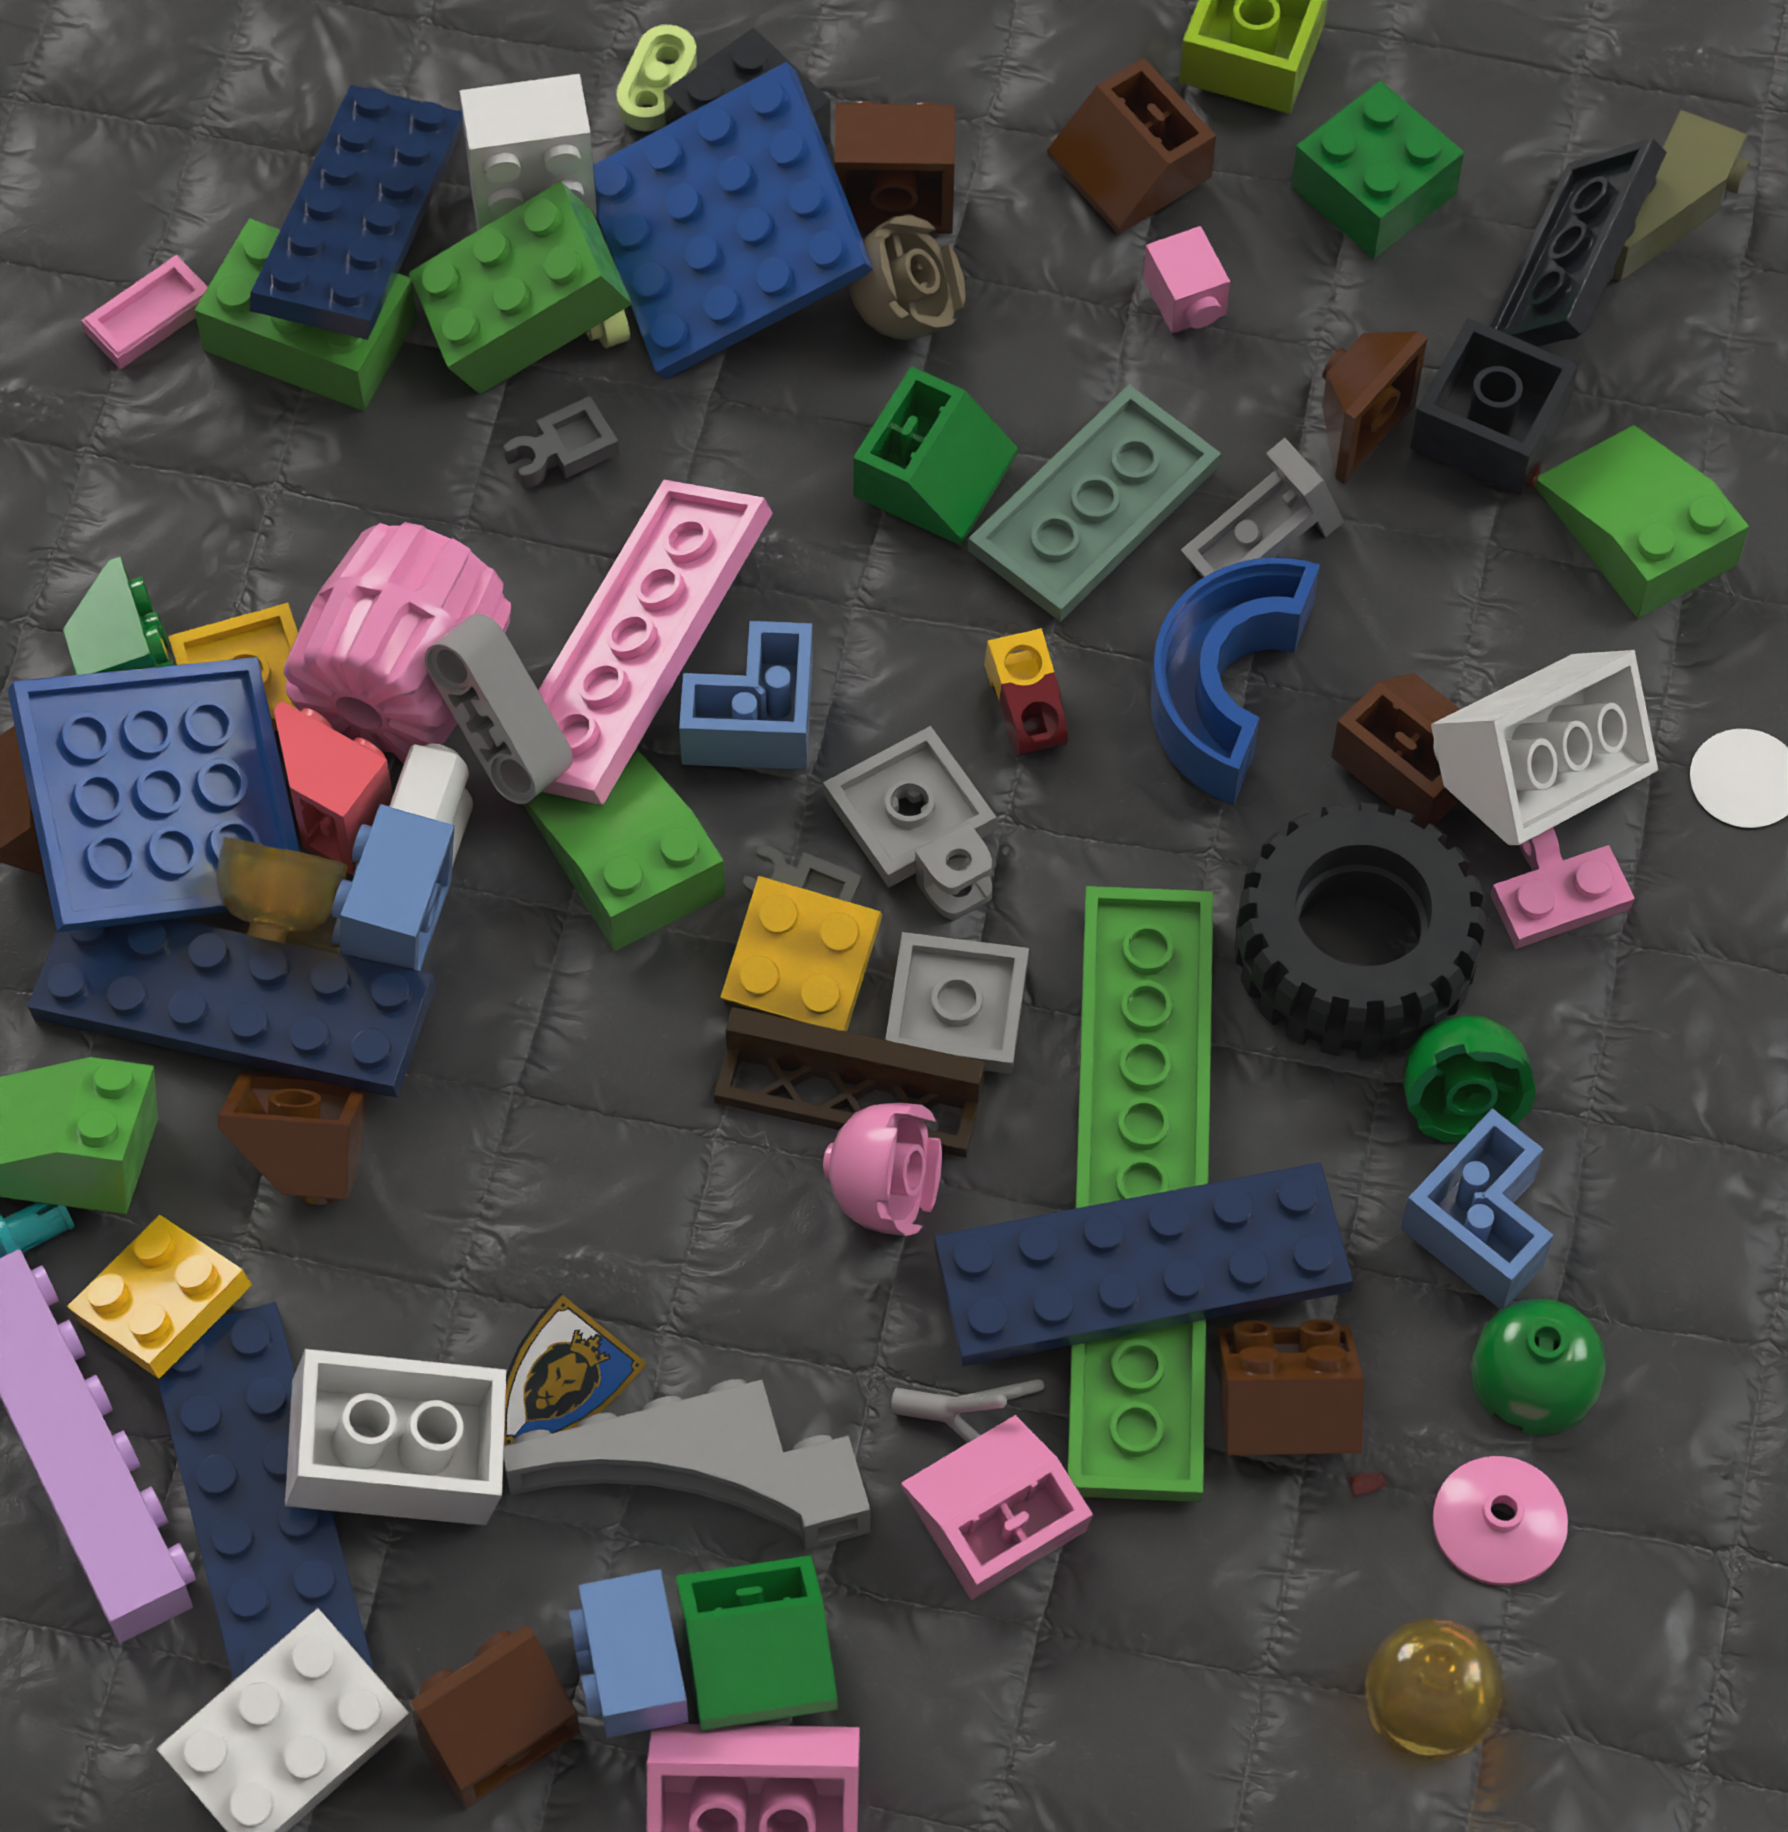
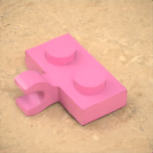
M1553 827L1519 845L1532 871L1494 884L1490 893L1515 949L1630 910L1635 901V897L1610 845L1562 860L1558 839Z

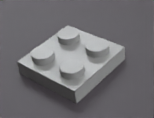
M902 932L885 1040L985 1061V1071L1012 1074L1029 948Z

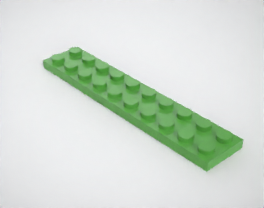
M1086 886L1076 1208L1208 1184L1213 891ZM1206 1320L1071 1345L1067 1474L1082 1497L1202 1502Z

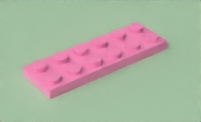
M663 480L538 690L568 741L573 755L571 767L542 792L599 805L605 803L772 516L773 512L764 497Z

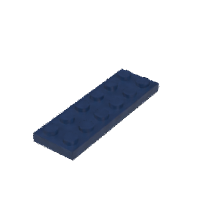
M350 85L251 290L249 311L368 340L462 132V111L445 108L434 102H420L387 94L376 88H362Z
M174 918L56 932L28 1004V1009L33 1019L397 1098L436 983L433 974Z
M1321 1162L934 1235V1249L961 1366L1351 1292L1353 1285L1351 1271Z
M276 1302L221 1316L159 1379L157 1378L233 1681L317 1608L375 1673L332 1511L285 1506L291 1393L295 1371Z

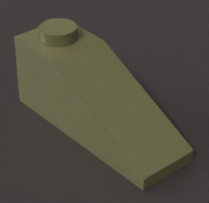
M1680 110L1663 146L1667 154L1656 175V185L1646 197L1635 220V230L1625 242L1614 265L1613 279L1622 281L1717 214L1728 191L1735 194L1739 193L1750 165L1749 160L1741 158L1747 138L1746 133Z

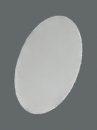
M1732 729L1712 736L1697 750L1690 768L1691 786L1699 803L1712 816L1733 826L1759 828L1774 824L1788 815V747L1781 741L1757 730Z

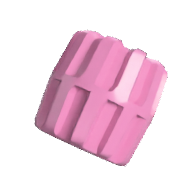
M407 522L398 526H387L379 523L366 529L361 533L318 592L286 659L284 675L287 678L286 693L290 701L299 711L304 708L316 711L331 724L333 730L351 740L363 738L373 743L382 752L394 753L403 764L410 747L414 744L420 746L427 744L443 745L458 723L426 669L425 653L430 646L472 614H483L490 617L506 633L510 623L511 603L504 598V583L494 569L484 564L470 551V548L454 538L450 539L428 530L424 526Z

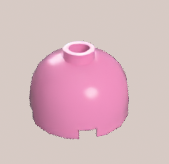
M887 1103L869 1106L854 1113L839 1130L835 1141L828 1145L823 1159L824 1176L830 1181L832 1193L842 1212L862 1227L885 1234L908 1236L918 1233L923 1227L912 1224L916 1220L919 1207L925 1212L932 1211L941 1179L942 1148L940 1138L928 1137L925 1121L936 1122L933 1113L925 1106L907 1103Z

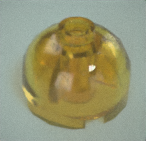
M223 837L217 868V886L221 901L230 914L250 923L249 936L286 943L288 931L309 932L324 924L332 914L339 885L342 879L346 878L348 865L297 851L282 850L263 846L260 843Z
M1424 1617L1402 1624L1380 1643L1366 1672L1364 1703L1374 1728L1392 1747L1406 1754L1410 1750L1417 1754L1430 1755L1429 1759L1446 1760L1470 1752L1488 1736L1502 1704V1672L1492 1648L1474 1629L1452 1619Z

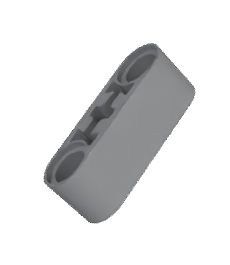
M472 614L427 649L425 665L432 681L494 787L503 797L513 803L526 804L571 767L573 755L568 741L498 623L486 615Z

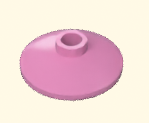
M1483 1457L1460 1466L1442 1484L1433 1508L1434 1535L1444 1556L1464 1575L1488 1585L1512 1586L1537 1578L1556 1561L1567 1536L1568 1516L1566 1506L1555 1484L1536 1467L1511 1457ZM1498 1503L1506 1504L1514 1510L1515 1517L1508 1521L1499 1520L1492 1514L1491 1507Z

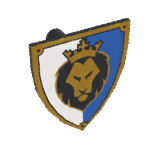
M559 1292L536 1319L518 1345L507 1371L504 1446L512 1444L516 1437L526 1432L548 1430L553 1434L578 1427V1424L583 1419L601 1413L630 1385L648 1363Z

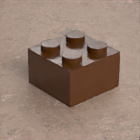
M871 101L836 103L834 169L859 232H872L878 226L894 217L912 215L930 223L935 228L930 233H953L956 105H937L931 102L915 104H877Z

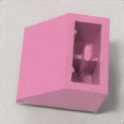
M1016 1415L903 1481L900 1485L971 1600L1086 1532L1093 1516L1058 1458Z

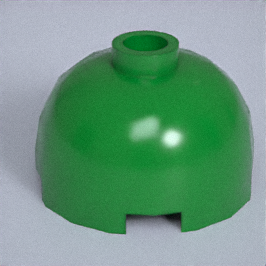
M1464 1015L1445 1019L1426 1029L1413 1043L1403 1068V1086L1409 1111L1417 1119L1419 1129L1424 1134L1443 1142L1460 1143L1492 1108L1516 1126L1531 1111L1537 1094L1530 1059L1523 1044L1504 1025L1486 1017Z
M1549 1298L1522 1299L1502 1308L1481 1331L1471 1361L1473 1390L1487 1413L1493 1417L1495 1412L1507 1423L1523 1427L1521 1433L1528 1435L1561 1433L1580 1424L1599 1398L1606 1375L1603 1341L1592 1322L1571 1305Z

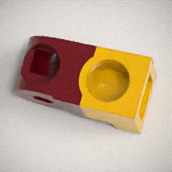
M1042 628L988 640L984 666L991 687H995L1005 718L1007 732L1015 753L1019 756L1067 745L1066 720L1059 698L1061 693ZM1017 650H1027V651H1022V652H1018V653L1011 654L1012 652L1017 651Z

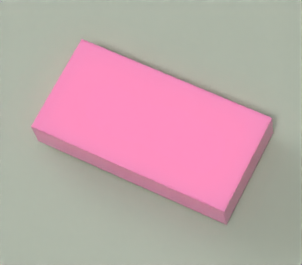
M175 255L82 319L83 330L121 370L195 319V308L208 286Z

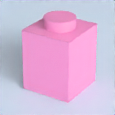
M1201 226L1146 245L1143 280L1172 334L1190 327L1195 329L1206 327L1214 323L1219 317L1227 314L1230 280Z

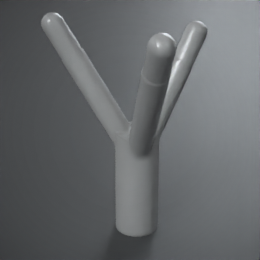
M1037 1379L958 1397L895 1388L891 1401V1413L945 1422L969 1443L981 1435L959 1416L960 1413L1003 1408L1006 1406L1007 1400L1040 1393L1044 1390L1045 1385L1042 1380Z

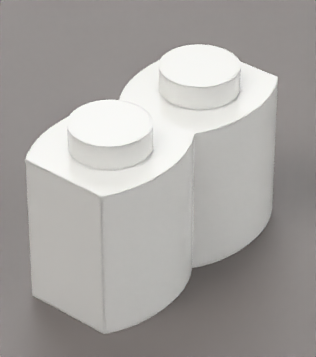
M414 744L408 751L389 807L454 825L453 867L473 808L472 797L465 788L469 771L459 754L447 746L440 744L420 746Z

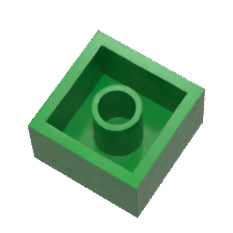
M1380 80L1296 145L1291 188L1369 256L1375 259L1457 194L1465 152Z

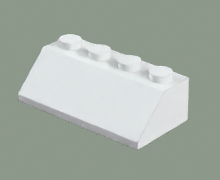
M1635 650L1571 654L1431 724L1434 737V753L1439 762L1444 787L1508 845H1520L1658 771Z

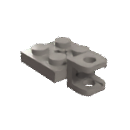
M931 726L823 782L825 798L888 888L916 874V883L931 905L942 916L950 920H956L991 901L993 890L989 876L992 873V858L981 838L997 830V817ZM907 797L911 803H917L922 800L926 804L921 808L920 814L904 816L898 813V800ZM969 885L972 888L971 892L964 897L953 896Z

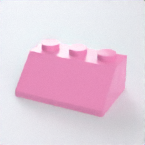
M676 1724L651 1729L647 1759V1832H858L860 1727L735 1725L701 1730L700 1724Z

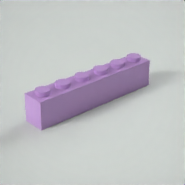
M19 1249L0 1258V1399L108 1623L120 1644L194 1608L186 1585L197 1579L180 1543L167 1548L158 1530L159 1527L168 1524V1520L153 1488L149 1487L139 1492L130 1472L141 1466L126 1433L123 1430L111 1435L103 1416L112 1412L113 1409L97 1375L84 1380L78 1368L76 1360L86 1356L70 1320L57 1325L48 1307L58 1302L59 1299L44 1267L41 1265L30 1270Z

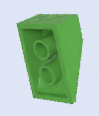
M1635 425L1535 477L1533 482L1535 488L1637 619L1739 563L1749 525L1714 481Z
M637 748L603 805L545 792L539 793L530 802L524 804L614 952L725 896L724 860L693 811Z
M87 1057L0 1077V1197L127 1214L158 1121L154 1066Z

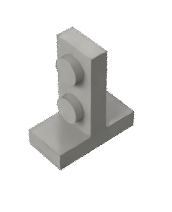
M1286 438L1282 439L1266 453L1275 471L1181 549L1187 561L1203 578L1223 567L1238 562L1260 558H1274L1312 525H1315L1327 537L1344 523L1324 480Z

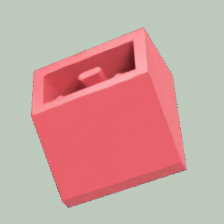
M280 701L274 709L302 847L354 875L357 862L352 861V852L358 831L362 824L372 826L379 805L390 806L393 797L387 759L382 751L368 740L355 738L353 741L333 730L331 724L316 711L308 708L299 711L289 704Z

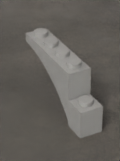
M742 1379L727 1380L714 1385L704 1395L684 1400L678 1396L661 1397L647 1403L642 1411L619 1417L613 1413L595 1414L583 1419L576 1428L553 1434L548 1430L526 1432L516 1437L512 1444L504 1446L503 1466L511 1495L557 1486L599 1483L649 1485L695 1493L741 1507L800 1536L805 1550L870 1533V1506L849 1436L833 1440L828 1435L813 1436L797 1443L793 1450L783 1452L763 1380L746 1383Z

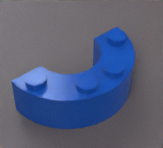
M1260 558L1223 567L1210 573L1190 587L1175 602L1161 626L1156 641L1150 691V708L1156 735L1171 762L1189 781L1204 792L1231 805H1234L1255 753L1260 717L1239 707L1223 689L1220 677L1228 665L1248 653L1268 649L1295 652L1315 601L1320 564L1291 558Z

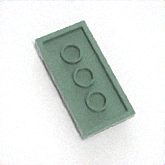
M1129 384L968 538V551L1061 622L1220 466L1221 452Z

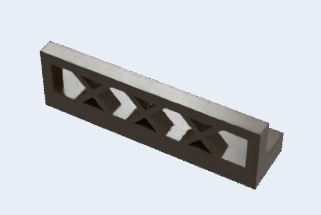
M731 1008L726 1026L727 1050L714 1093V1103L840 1130L854 1113L862 1110L857 1102L858 1099L874 1090L892 1093L898 1103L923 1105L927 1109L939 1103L964 1109L957 1135L930 1130L928 1126L927 1130L928 1137L940 1138L942 1153L967 1158L984 1090L985 1061L740 1008ZM740 1060L766 1066L776 1080L757 1092L732 1087ZM782 1069L792 1072L788 1075H785ZM815 1076L829 1079L839 1095L819 1106L803 1102L794 1086ZM845 1083H847V1084H852V1085H856V1086H854V1087L848 1089V1087L846 1086ZM785 1093L787 1098L778 1097V1095ZM908 1097L916 1098L918 1100L912 1103ZM847 1106L850 1112L842 1111L840 1109Z

